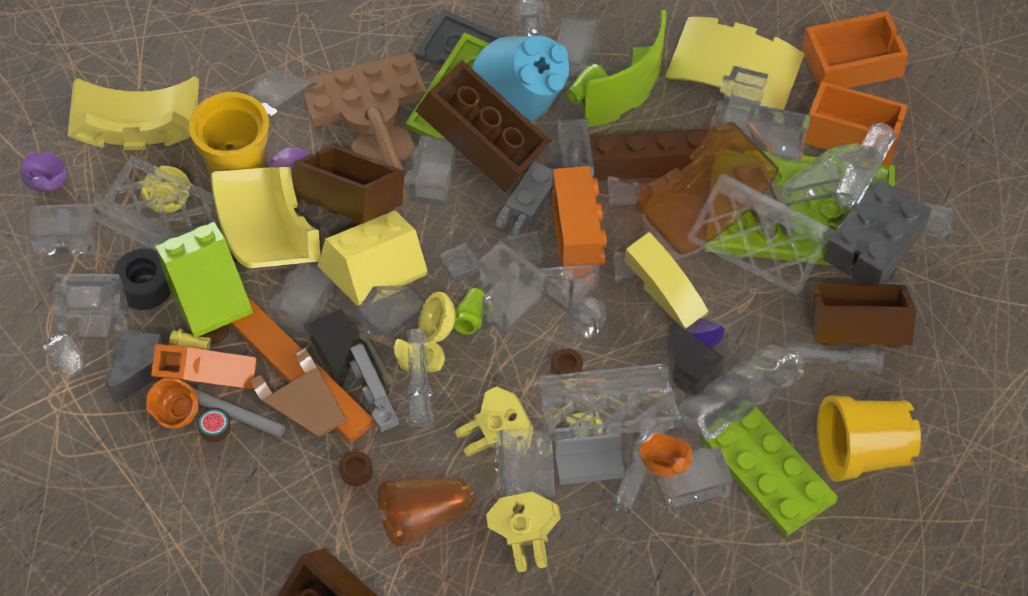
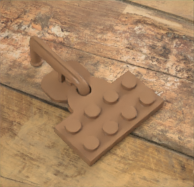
M411 52L298 79L313 127L343 120L348 128L360 133L352 143L353 152L403 170L400 161L408 159L413 155L414 143L409 131L394 126L400 116L399 106L420 101L427 91ZM405 180L403 189V203H405L408 199V193L405 189Z

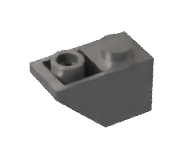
M122 331L120 342H115L113 347V369L107 371L105 379L106 389L110 390L113 402H121L156 380V378L151 376L155 344H163L160 334Z

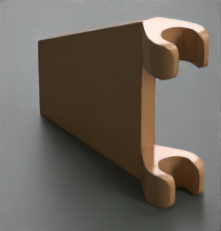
M304 348L295 354L305 372L304 375L274 393L268 382L261 375L253 378L251 384L262 402L320 438L347 422V419L321 375L312 355Z

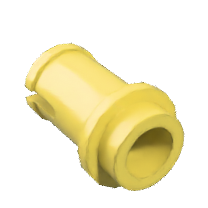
M180 328L178 331L172 330L168 345L210 350L211 338L202 336L194 338L193 334L185 333L184 329Z

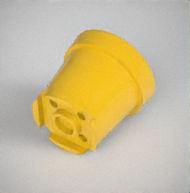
M224 92L210 96L194 109L189 119V133L196 150L203 157L210 178L211 173L214 171L267 168L265 145L269 137V117L265 107L257 99L244 93Z
M849 396L825 397L818 411L817 443L820 459L828 477L835 482L858 478L861 473L913 465L915 462L911 461L912 457H917L920 452L921 432L918 419L912 420L909 412L914 410L912 404L907 400L866 401L853 400Z

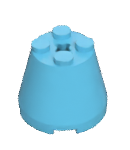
M506 36L491 42L480 51L472 69L532 122L548 111L564 87L569 75L568 52L563 45L545 36Z

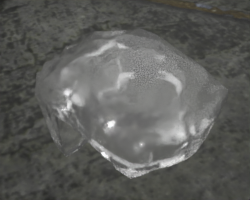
M64 331L51 335L42 344L43 349L51 358L59 373L65 377L79 374L87 364V360L75 340Z

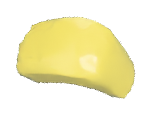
M397 339L395 342L394 354L397 363L401 369L407 372L440 371L444 365V352L437 343L413 344L402 339Z

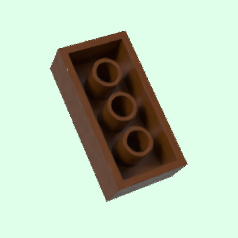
M463 60L428 92L415 110L504 192L512 186L551 143V140Z

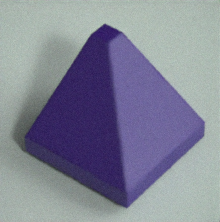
M699 318L679 336V340L699 357L703 358L723 340L725 329L721 325Z

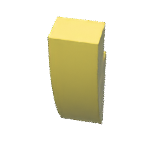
M650 232L626 249L624 262L644 281V290L684 331L691 327L699 318H703L708 314L707 307L687 276Z

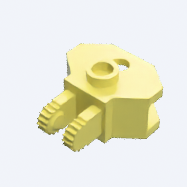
M496 386L485 392L481 412L475 415L476 419L455 431L457 438H464L479 429L482 430L485 437L469 444L464 449L466 456H471L490 446L493 449L500 446L513 453L520 454L530 448L534 428L519 398L515 394ZM512 414H517V418L514 421H509V417Z
M533 491L500 498L486 514L489 529L507 538V544L512 546L517 571H527L524 546L533 545L537 566L539 568L547 567L544 542H548L547 534L561 519L559 505ZM524 506V511L520 513L521 508Z

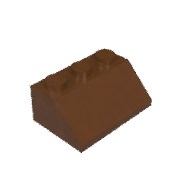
M326 548L303 554L278 596H378Z

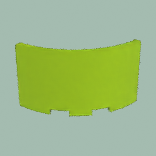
M661 10L659 34L654 45L633 47L632 64L629 68L608 77L592 79L586 82V97L581 101L584 128L620 119L621 114L632 108L637 109L650 96V91L658 81L661 71L666 10Z

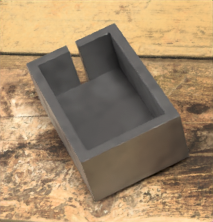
M878 178L829 238L823 260L848 274L856 253L859 256L853 278L862 284H883L925 231L932 209Z

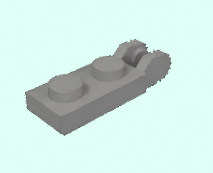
M534 161L505 203L495 225L503 229L512 215L518 217V220L513 225L512 234L521 236L529 222H533L552 193L553 169Z

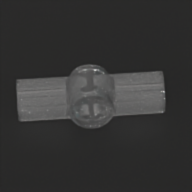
M873 123L860 148L855 151L851 164L833 194L832 198L837 201L839 206L847 210L851 208L857 209L896 140L897 134L894 133L892 127L884 123Z

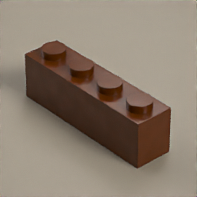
M709 129L589 136L588 162L592 178H597L598 181L710 174L713 148Z

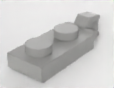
M363 344L350 348L354 360L349 362L356 380L362 378L366 385L361 389L368 405L375 404V409L372 413L375 424L381 432L399 425L398 418Z

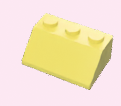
M396 210L326 238L317 265L357 306L427 274V267L416 230Z

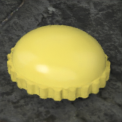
M438 291L433 293L422 306L418 318L417 331L419 332L418 337H420V341H423V343L433 344L440 342L453 329L456 312L453 302L446 293Z

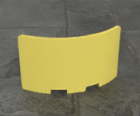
M688 17L667 70L666 78L669 80L702 83L724 89L745 97L775 114H782L805 54L777 37H774L773 41L756 35V28L735 22L734 27L718 24V18Z
M194 76L178 85L153 91L109 89L78 78L73 82L67 136L103 148L104 143L124 145V150H147V145L164 142L165 146H169L190 137L189 119L198 105L199 78Z
M291 167L214 171L211 173L213 198L222 233L232 254L243 266L258 268L319 262L321 255L319 230L310 226L304 216L298 217L294 208H297L298 202L293 187Z

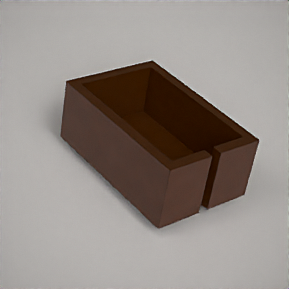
M331 145L317 151L316 155L310 154L293 162V187L296 197L305 200L307 204L321 206L328 209L330 213L349 217L356 223H365L382 214L389 213L390 210L403 204L404 170L342 147Z
M811 283L808 318L813 329L815 342L824 346L835 347L839 344H853L857 347H869L871 344L885 345L890 348H900L903 345H913L916 308L906 285Z

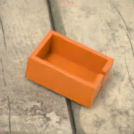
M889 11L806 27L801 50L805 54L804 57L818 89L821 81L845 88H852L903 77L909 54L900 35H896L898 30Z
M821 81L808 115L802 143L812 145L815 148L834 151L847 157H855L870 163L890 167L908 105Z
M590 166L553 169L552 212L562 280L599 277L600 265L605 264L604 247H607L605 229H601L600 222L603 220L602 206L596 200V196L599 195L597 178H592Z

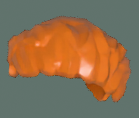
M653 433L646 441L642 442L639 448V456L643 460L644 466L648 472L656 477H675L687 471L692 465L691 445L682 441L681 438L675 439L672 435L667 436L664 433Z

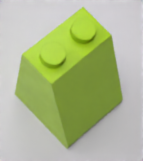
M214 222L200 226L179 237L170 238L166 242L155 246L174 304L194 338L253 314L226 240Z

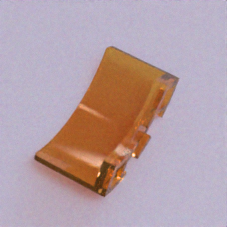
M733 121L713 126L703 142L689 156L693 161L682 171H679L676 167L665 176L647 183L635 204L636 209L680 255L700 248L736 223L760 199L779 173V168Z

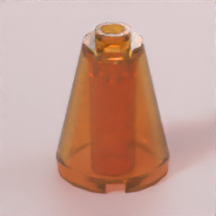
M463 479L389 480L381 483L378 490L379 510L385 509L388 518L383 520L382 523L389 539L396 547L408 546L470 511L472 503L475 501L472 486L469 483L466 484Z

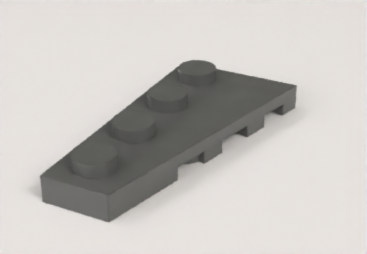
M443 9L416 51L415 57L416 60L444 65L464 32L489 44L506 36Z

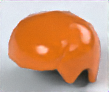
M164 377L155 382L148 391L146 410L159 425L165 428L181 429L190 424L199 410L198 395L188 383L177 378Z

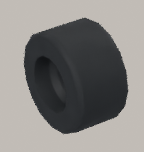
M136 249L126 253L117 261L113 270L114 283L121 301L128 307L137 310L153 309L163 304L169 298L171 292L157 251ZM142 275L154 276L151 281L144 284L132 283V281Z

